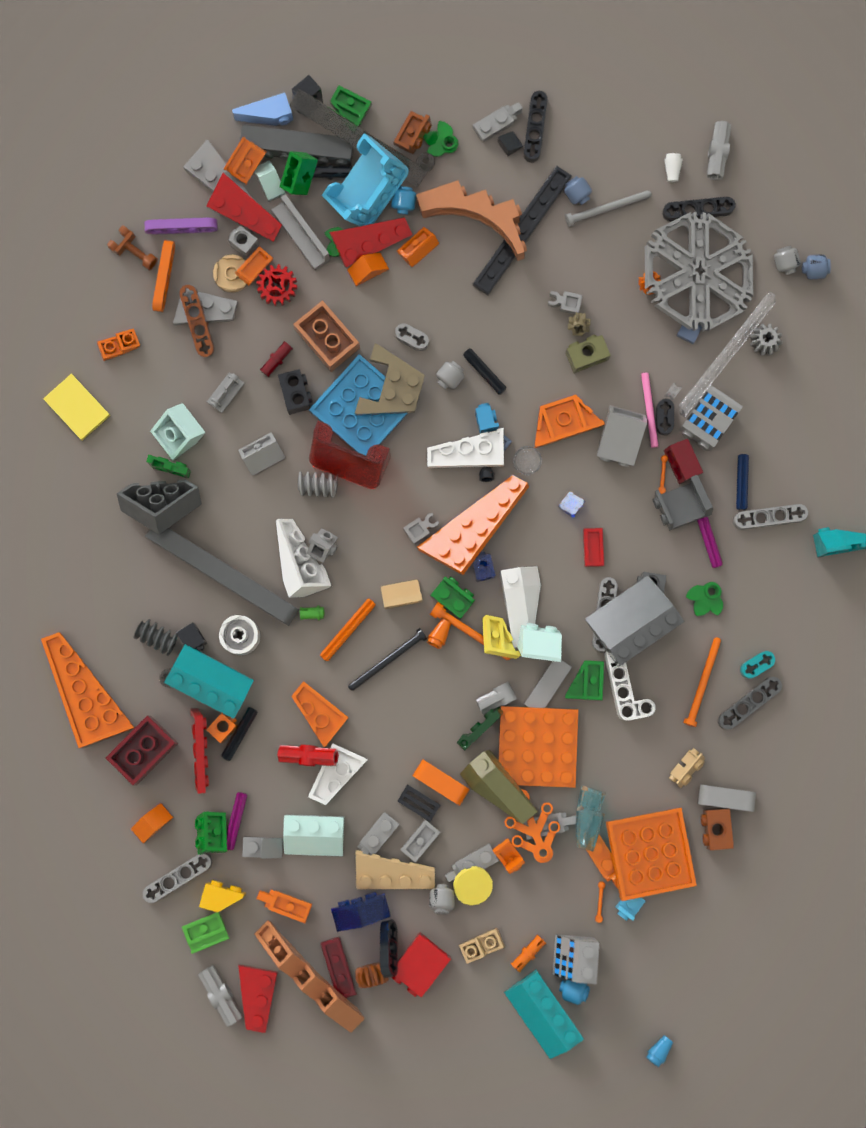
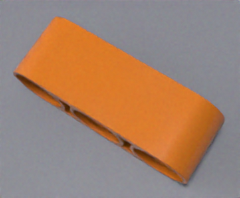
M423 759L412 775L459 806L470 791L469 788Z

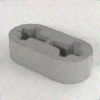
M405 323L396 327V338L400 342L417 351H423L428 347L429 339L425 333ZM407 329V334L411 337L407 335L401 337L400 330ZM413 338H416L418 340L423 338V342L425 344H420V346H418L417 341Z

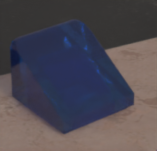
M569 492L558 507L574 518L586 501Z

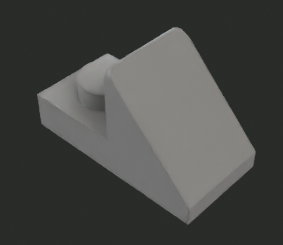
M243 837L242 857H260L261 859L282 858L283 838Z

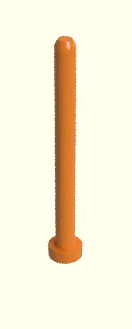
M718 637L713 639L688 719L684 718L683 721L684 724L692 727L697 726L696 716L721 643V639Z

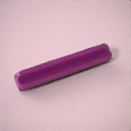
M708 516L697 520L712 568L722 566L723 563Z
M238 792L236 794L227 830V850H233L235 847L247 799V794Z

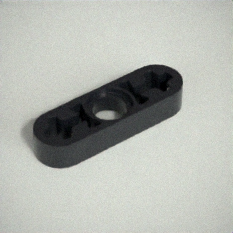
M392 919L382 921L380 924V970L385 978L396 976L398 972L397 925Z

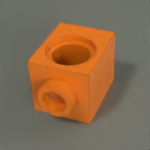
M221 713L206 731L219 743H223L237 728L238 725L235 723L237 719ZM222 721H226L229 726L225 732L219 730V724Z

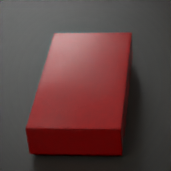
M603 528L583 529L585 567H604Z

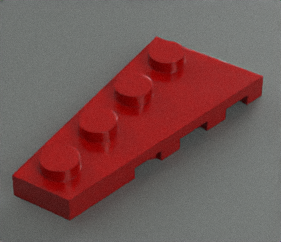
M222 173L206 207L274 242L282 224L225 173Z
M405 217L329 232L345 267L354 264L362 255L376 253L412 235Z
M194 708L190 709L191 716L195 719V724L191 725L193 739L195 740V743H193L194 759H196V762H194L195 789L200 794L206 793V787H209L208 775H205V768H208V757L204 756V749L207 748V737H204L203 729H207L206 717L203 718L199 709Z

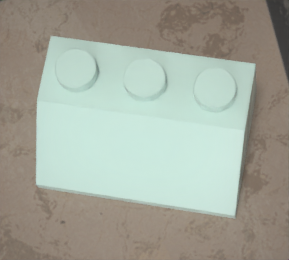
M284 815V854L343 856L345 817Z

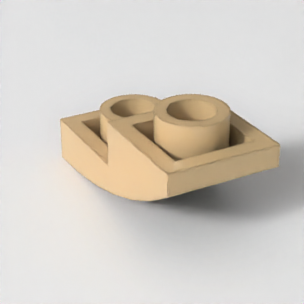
M495 928L460 944L459 947L468 964L504 948L505 945L498 929Z

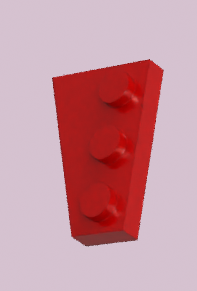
M238 965L245 1027L247 1030L266 1033L278 972Z

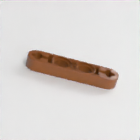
M184 285L180 289V298L196 351L200 356L209 357L214 353L215 349L198 291L194 286ZM189 288L190 291H193L194 294L191 295L192 301L196 300L197 303L186 304V302H190L189 298L184 296V293L187 292L186 289ZM196 306L199 309L197 317L190 316L189 310L191 307ZM197 325H203L205 328V333L201 336L195 333ZM208 337V340H204L205 344L210 346L207 354L201 351L203 343L202 341L198 342L197 339Z

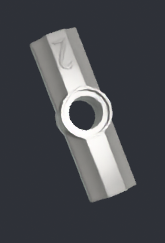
M727 121L715 122L713 138L708 151L709 163L707 169V177L712 180L722 179L724 176L725 162L730 150L731 124Z
M214 965L200 972L198 976L208 992L209 1001L215 1009L217 1008L226 1026L228 1027L240 1020L242 1015L233 1001L232 992L228 985L223 983Z

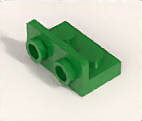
M445 576L430 596L461 619L475 602L474 594L466 588L462 590L458 587L459 582L453 577L447 578Z
M202 812L195 819V829H197L195 847L198 850V855H202L205 852H227L226 813Z

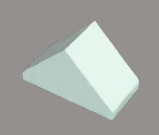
M270 160L258 165L255 174L268 201L286 194L279 187L281 181Z

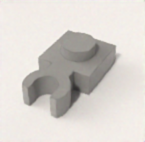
M556 291L550 292V296L555 297L556 301H549L548 306L556 307L559 305L562 312L579 313L583 295L564 291L563 296H560Z
M429 513L423 522L420 518H417L403 528L413 544H416L430 534L427 530L428 528H436L439 525L438 521L434 524L429 522V519L433 517V513Z

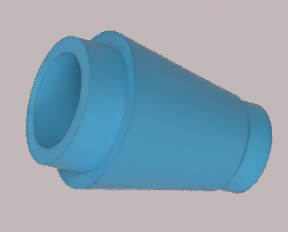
M663 1036L647 1051L648 1055L646 1058L659 1067L661 1064H664L673 1042L666 1036Z

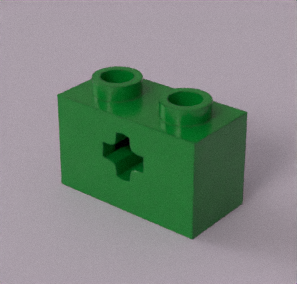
M290 151L279 187L292 195H308L318 159L306 152Z

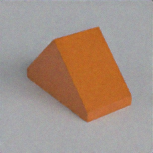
M381 253L362 255L347 269L355 286L389 270Z
M160 803L142 816L131 830L144 844L174 817Z

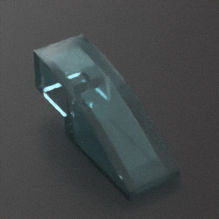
M583 785L576 812L577 847L594 851L605 816L600 810L606 793Z

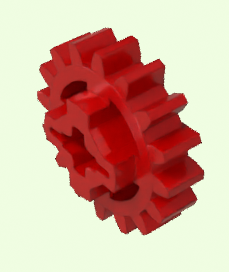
M280 264L277 265L276 269L270 265L269 271L264 268L265 274L258 275L261 281H256L257 286H259L257 291L262 293L260 295L261 299L266 298L267 304L273 301L274 306H277L278 302L283 306L284 300L291 302L290 296H296L293 290H298L295 284L297 279L293 277V271L288 272L286 266L281 269ZM266 280H268L269 283H268V285L266 286V289H265V283H266ZM273 281L278 285L280 284L281 289L277 286H274ZM289 282V289L286 291L285 287Z

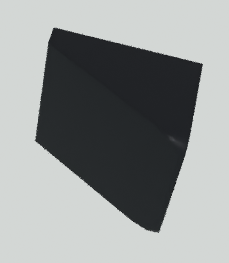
M513 131L498 137V143L507 156L523 147Z

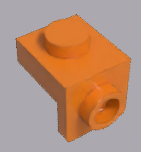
M508 838L492 849L509 874L518 871L525 863L521 854Z

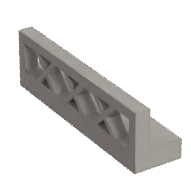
M285 194L281 197L282 203L273 208L272 213L282 224V227L313 269L317 270L330 261L329 253Z

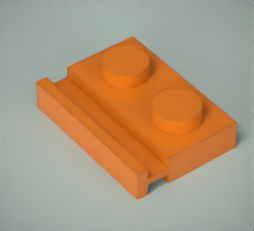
M243 136L223 169L244 184H247L266 151Z

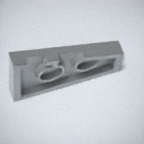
M186 289L187 292L184 293V296H187L190 300L186 304L197 303L196 300L192 301L191 295L194 294L193 291ZM198 292L207 322L234 320L238 306L237 301ZM181 298L175 314L174 325L188 323ZM196 306L190 308V316L197 317L199 315V309Z

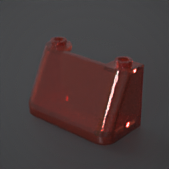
M317 421L309 455L311 465L319 470L332 473V475L337 476L338 474V477L365 488H377L381 483L391 458L390 448L377 444L370 447L367 455L360 454L332 443V428L326 423Z

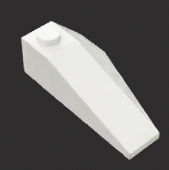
M277 519L276 527L282 577L288 597H305L330 588L331 583L326 569L322 564L319 565L315 558L306 554L309 548L304 542V535L294 520Z
M537 566L518 567L500 571L509 629L513 638L512 644L514 648L518 646L521 625L526 626L527 623L535 624L541 587Z

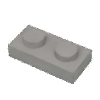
M425 819L400 850L416 862L440 834V831Z

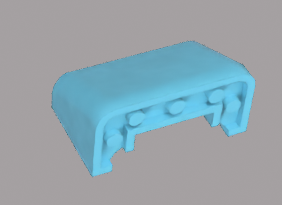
M365 133L357 143V150L362 155L342 184L337 182L329 184L322 194L346 221L358 226L375 223L409 173L408 167Z

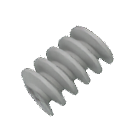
M299 471L298 490L301 496H304L306 491L309 496H312L315 491L317 497L320 496L321 492H323L324 497H327L329 492L332 498L335 497L338 474L333 479L332 473H330L326 479L324 473L321 474L320 478H318L317 472H314L313 477H310L309 472L303 477L302 472Z

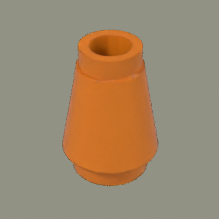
M441 619L428 635L427 643L437 649L445 646L451 623Z

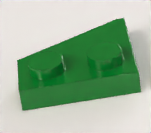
M338 85L330 100V104L350 131L356 134L372 102Z
M148 454L146 462L153 469L189 479L191 471L187 468L186 464L176 462L175 464L166 458Z
M584 661L566 692L565 699L603 700L604 661Z

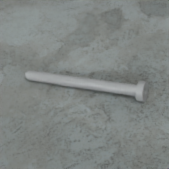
M647 190L571 215V213L565 214L568 227L574 226V222L650 198L652 195L651 191Z

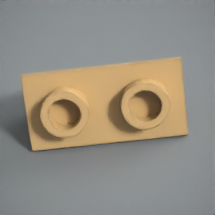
M694 748L689 750L681 759L686 766L683 767L678 763L670 772L669 779L674 783L676 782L679 788H682L683 785L686 786L691 781L692 774L696 770L699 771L705 763L703 754L700 753L697 756L699 752Z

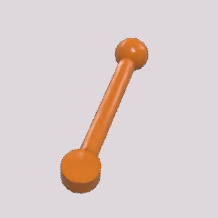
M666 455L661 457V483L658 489L660 494L666 492L664 488L666 462L668 461V456Z
M600 881L598 883V887L600 888L598 912L595 916V921L597 923H601L603 921L601 911L603 889L606 886L605 882Z

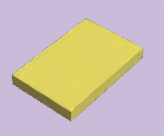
M72 373L43 398L82 441L111 416Z

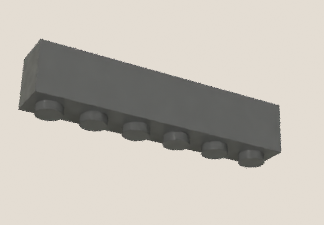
M242 125L240 141L244 136L247 140L266 151L264 158L278 157L287 161L290 151L306 152L318 159L317 163L321 165H328L329 163L336 164L339 167H346L352 164L354 140L351 137Z

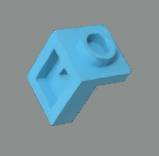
M640 897L619 901L615 906L619 910L617 914L626 921L628 918L634 921V916L645 903V900Z

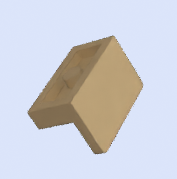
M418 580L381 586L385 609L422 602Z

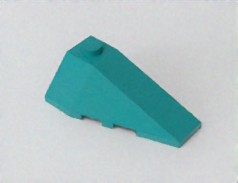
M830 527L818 529V533L813 535L817 557L866 549V534L838 529L830 530Z

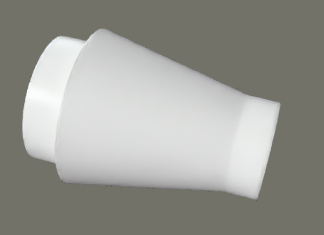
M666 154L664 162L668 182L679 181V173L683 161L681 154Z

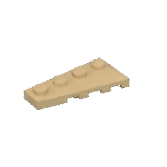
M356 850V889L435 888V867L412 862L408 864L400 862L399 859L392 858L390 860L381 858L380 855L363 854L362 851Z

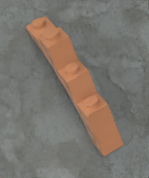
M459 180L416 194L417 203L423 218L452 214L481 221L493 228L504 238L511 247L517 261L525 259L527 248L524 240L521 241L519 238L521 232L518 226L519 216L522 213L520 206L515 205L513 199L494 205L492 196H488L486 190L467 196L465 187L460 186Z

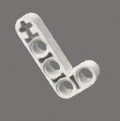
M606 651L605 661L618 717L623 721L651 716L656 710L654 702L649 699L634 701L626 663L619 667L617 665L612 667L611 664L615 662ZM615 669H620L623 672L621 679L614 677ZM619 688L626 689L627 696L625 698L619 697ZM643 703H648L650 706V711L647 714L641 710ZM625 706L631 709L629 717H624L622 714V709Z

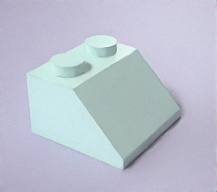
M183 403L167 409L150 431L172 460L177 459L189 450L206 433Z
M527 623L526 626L521 625L517 647L522 657L561 662L562 634L553 626L540 628L536 624Z

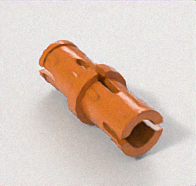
M537 934L527 947L522 948V953L511 965L518 972H521L531 959L534 960L536 958L535 955L546 945V942Z

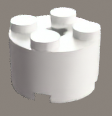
M234 615L223 622L219 632V640L222 646L232 654L246 655L254 651L260 643V631L256 623L250 618ZM238 631L244 633L241 640L235 638L238 635Z

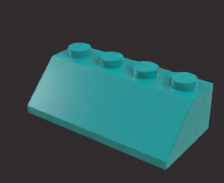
M185 644L164 683L234 719L254 680Z
M536 969L504 992L550 1059L569 1051L584 1040Z

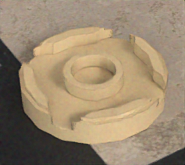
M233 254L225 255L217 261L213 269V276L219 288L232 293L239 292L247 286L235 274L245 262L242 257Z

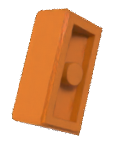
M423 227L402 245L397 252L413 267L438 246L439 242L432 232Z

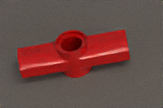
M280 745L277 757L278 762L295 763L302 766L315 767L316 765L336 766L339 755L338 749L318 748L313 745Z

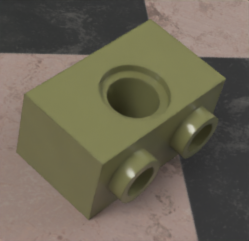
M592 335L580 344L579 342H574L568 346L569 348H567L565 353L573 373L608 361L611 356L602 335L598 337ZM589 349L592 355L585 356L582 351Z

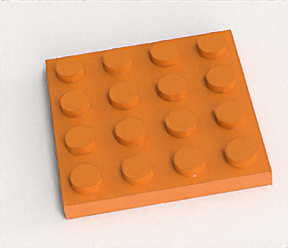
M500 706L503 714L500 717L498 761L516 784L576 788L578 709Z
M682 808L606 822L620 901L697 886Z

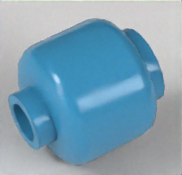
M400 186L392 197V208L397 209L398 214L408 215V211H413L416 206V192L413 191V188Z
M566 979V981L562 980L559 991L562 992L563 1000L580 1005L582 1002H586L590 987L587 986V983H576Z

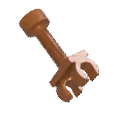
M122 225L118 231L125 238L119 245L110 240L107 244L108 248L119 256L127 249L143 261L142 266L148 270L153 269L158 258L152 254L146 255L131 244L136 236Z

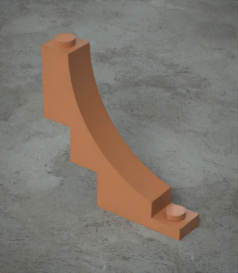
M267 920L254 934L276 966L291 977L300 990L318 1004L324 1014L350 1033L365 1019L354 1004L330 985L302 957L293 945L279 933L272 922Z

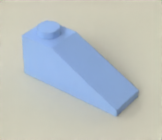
M285 93L232 109L235 121L273 126L287 125L290 121H293L292 112Z

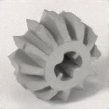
M761 324L759 328L756 327L753 330L754 334L750 336V339L754 340L750 343V346H756L755 352L761 350V356H764L766 352L768 355H772L773 351L777 352L779 345L783 343L779 339L782 337V333H776L778 327L771 329L772 324H768L767 327ZM764 337H767V338H768V339H767V341L769 340L768 343L765 342V339H763Z

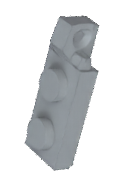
M519 102L511 107L509 105L503 106L473 124V129L481 141L484 142L513 125L514 121L517 120L516 116L522 113L523 108Z
M384 812L357 847L363 854H376L399 826V823Z
M566 812L550 814L540 835L541 837L547 836L549 832L548 825L552 821H556L560 825V830L557 833L569 830L568 825L578 823L577 815L566 817ZM535 817V818H534V820H535L536 823H537L539 817ZM555 823L552 824L550 827L551 830L556 831L558 829V825ZM525 834L526 840L533 838V837H531V836Z
M487 844L456 861L452 865L453 870L445 874V877L450 882L465 868L477 866L486 869L499 860L493 852L491 845Z

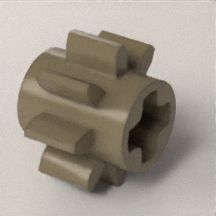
M576 312L573 317L569 316L568 330H572L573 335L583 336L585 332L590 331L591 319H586V313Z

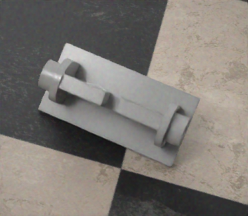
M229 372L207 403L223 413L245 383L237 375Z

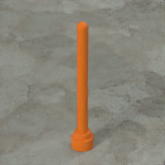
M437 602L430 613L432 617L443 618L484 645L483 635L447 613L446 609L443 608L444 605ZM501 656L502 658H504V659H506V660H510V659H511V658H508V657H503V656Z

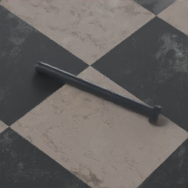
M420 628L417 629L416 635L351 682L348 686L351 691L355 690L420 640L425 641L428 639Z

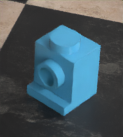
M489 403L478 405V408H475V416L479 433L492 432L499 429V423H494L497 421L496 412L491 410Z

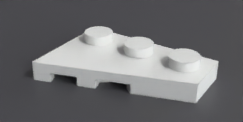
M332 743L331 748L338 749V762L336 766L321 767L308 797L326 805L368 759Z

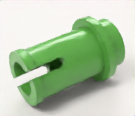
M320 605L310 608L300 607L301 620L318 619L320 621L324 618V607H320Z

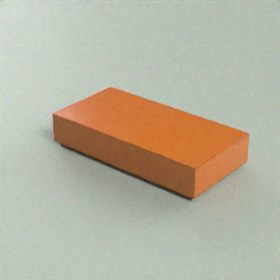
M259 246L239 267L235 274L250 286L274 258Z

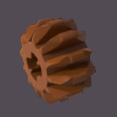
M380 962L358 967L355 971L356 982L360 988L378 986L389 980V977H383L380 970Z

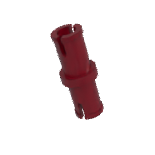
M284 341L274 354H270V359L260 368V371L267 377H270L274 370L283 364L282 361L293 348Z

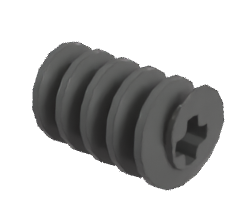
M148 619L145 623L141 621L133 638L138 639L140 637L141 643L147 641V646L153 645L154 650L160 648L162 654L167 652V656H169L177 642V633L171 637V630L163 633L164 626L159 630L157 629L158 623L150 626L151 619Z

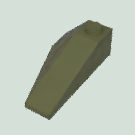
M491 750L482 752L460 773L473 791L520 823L524 824L538 812Z

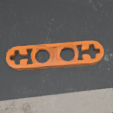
M164 240L152 303L153 311L163 312L165 308L175 253L174 241Z

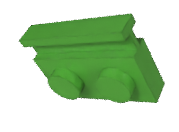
M220 911L182 926L192 954L230 938Z

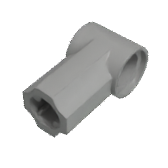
M509 682L493 689L494 691L476 699L482 714L487 713L491 708L495 709L499 706H504L517 699Z

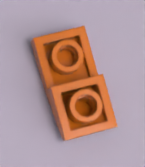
M134 328L116 333L114 337L97 342L103 361L118 357L140 347Z

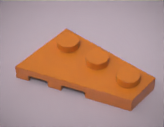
M304 681L291 696L325 748L349 717Z

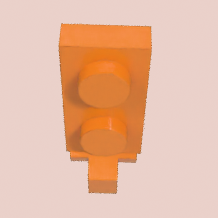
M600 834L582 845L602 877L607 882L612 880L616 888H618L612 853Z
M272 889L270 893L260 890L256 898L266 902L264 907L269 908L268 910L302 923H306L312 907V903Z

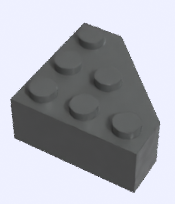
M186 479L177 480V483L166 484V481L151 482L150 485L145 486L133 483L117 493L120 510L157 534L162 533L202 505L198 486Z

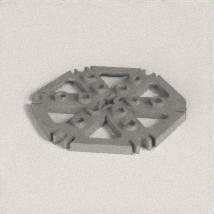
M690 212L656 229L651 234V237L655 239V243L649 240L645 246V289L652 287L646 293L647 295L650 293L655 294L656 298L651 301L652 303L660 301V303L654 305L656 308L689 330H697L698 324H700L703 332L711 330L747 309L748 306L743 303V300L750 302L753 296V254L746 256L751 252V249L745 251L742 248L746 240L738 242V240L744 237L709 213L706 215L705 212L700 215V219L697 218V212L692 214ZM680 226H685L688 229L689 252L669 239L667 234ZM709 229H714L727 238L728 246L709 255ZM658 256L679 271L661 281H656L653 278V258ZM735 263L741 264L743 268V286H738L719 272ZM698 268L700 269V271H703V273L700 276L699 273L696 272V269ZM689 288V315L683 316L669 307L667 301L670 297ZM710 292L729 305L728 312L714 319L710 317Z

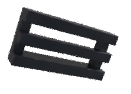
M408 784L397 801L431 822L440 807V804ZM408 790L435 806L434 809L429 808L407 794ZM406 797L431 814L429 816L405 802L403 798Z

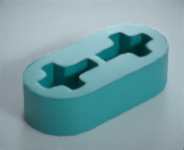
M769 651L757 654L741 665V675L747 679L758 676L774 665L775 656ZM763 655L765 657H770V659L768 660L769 664H759V662L763 660ZM747 665L749 667L756 665L757 668L752 670V675L745 672Z

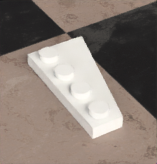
M500 428L496 431L481 433L474 437L462 438L459 441L428 447L427 466L428 468L504 466V429Z

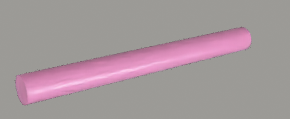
M642 373L641 378L651 448H656L659 446L649 373Z

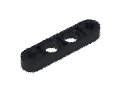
M543 91L534 92L530 101L523 153L525 160L530 163L536 162L541 153L548 100L546 93ZM537 97H541L540 109L536 108ZM534 114H539L542 120L535 122L531 117ZM532 131H536L540 137L534 140L530 138L529 134ZM531 145H535L534 153L536 154L534 156H530V153H528L531 150Z
M731 197L669 202L665 205L662 215L665 220L674 221L688 214L685 212L686 206H692L695 212H697L698 219H700V215L703 212L706 215L709 213L713 217L728 216L734 211L736 203ZM724 203L730 206L728 210H726V207H722ZM703 205H712L713 211H704ZM669 208H672V211L676 212H674V214L671 215L670 212L667 211L669 210Z

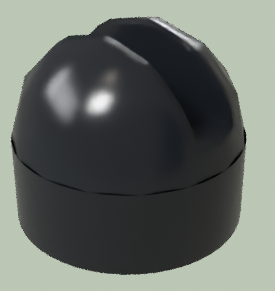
M483 467L480 470L479 480L481 482H491L495 479L494 472L490 467Z

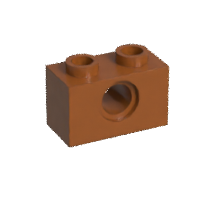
M730 809L703 810L701 825L705 826V834H703L704 846H707L708 850L734 849ZM715 824H719L721 827V831L717 835L712 832V827Z

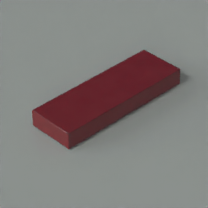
M340 936L321 942L333 987L345 998L357 995Z

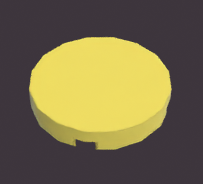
M472 866L471 868L463 869L456 876L453 883L454 892L462 903L478 905L490 896L493 889V881L486 870L481 867Z

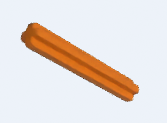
M367 599L333 638L320 654L321 658L329 661L372 611L376 604L371 599Z

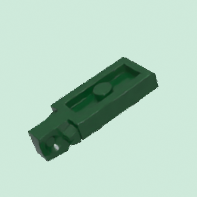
M499 707L495 711L491 708L484 715L486 719L481 724L477 722L470 729L472 733L463 734L457 741V744L465 751L501 717L503 711Z

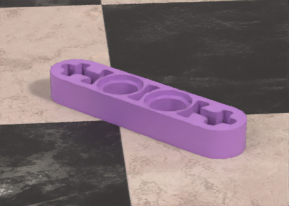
M215 218L158 219L144 222L145 233L147 234L205 233L218 230L217 219Z

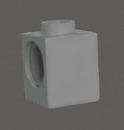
M241 226L237 230L234 229L229 235L230 246L247 259L260 245L258 239ZM242 238L247 239L245 244H239L238 241Z

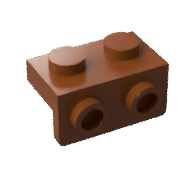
M410 111L393 142L394 145L411 154H414L416 149L419 150L423 143V136L425 133H429L432 126L430 116L426 114L423 117Z

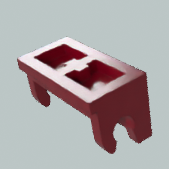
M688 438L672 444L663 450L665 455L668 456V462L679 485L689 481L695 475L704 473Z

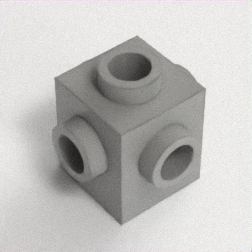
M321 528L317 534L314 533L309 540L310 546L306 554L323 563L329 555L333 556L338 547L335 545L338 537Z

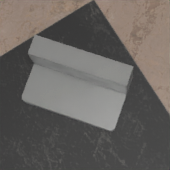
M272 432L238 450L251 475H255L285 458Z

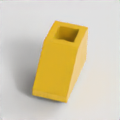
M212 880L211 883L205 884L199 907L219 912L245 897L246 892H242L240 887L231 885L228 888L224 887L222 882Z

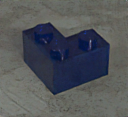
M376 892L365 894V899L358 897L351 899V902L349 899L338 902L337 907L331 908L337 932L362 928L391 917L385 893L377 895Z

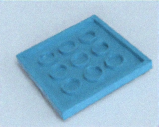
M359 354L313 404L309 411L361 457L367 460L408 413L355 415L359 397L379 402L386 378Z

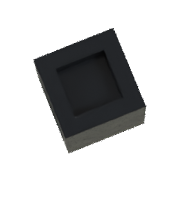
M193 622L176 632L183 645L186 644L198 651H202L204 645L207 644L197 625Z

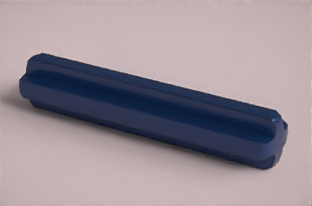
M747 454L738 455L736 508L738 510H746L748 504L749 455Z

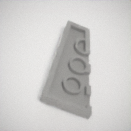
M208 139L184 166L188 173L212 192L222 173H225L250 196L241 182L223 169L226 163Z

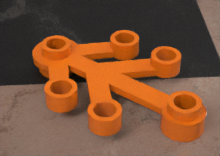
M521 789L523 793L526 795V797L530 800L529 793L526 790ZM544 803L541 806L542 812L537 823L532 816L527 821L528 826L517 822L513 817H507L504 822L507 828H514L533 837L536 844L526 842L521 836L516 835L512 838L513 846L522 847L533 852L534 858L540 863L549 862L553 856V850L550 846L556 833L560 830L559 823L556 821L549 823V832L544 842L540 834L549 814L553 811V806L550 803ZM549 805L551 807L550 812H544L543 807ZM509 819L514 820V825L511 827L507 825ZM554 823L558 825L556 831H552L550 828ZM515 838L521 839L520 845L514 844ZM541 849L547 851L545 857L540 856L539 852Z

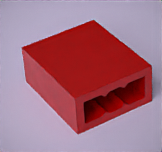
M419 932L399 958L397 975L391 978L398 984L403 982L408 987L407 991L414 997L419 995L422 998L449 963L451 957Z

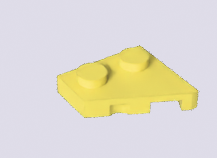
M485 615L482 618L484 653L514 659L521 656L520 652L515 650L511 642L513 638L508 632L503 618Z

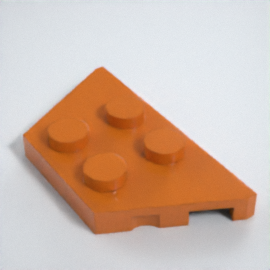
M577 395L542 405L539 409L535 449L602 427L605 423Z

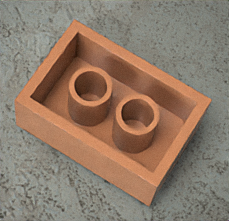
M323 300L293 324L295 331L331 372L360 349L356 338Z

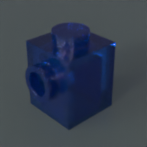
M480 552L472 563L476 582L492 579L496 576L491 554Z

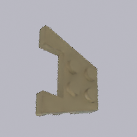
M375 343L370 361L389 366L379 402L359 397L355 415L415 413L425 375Z

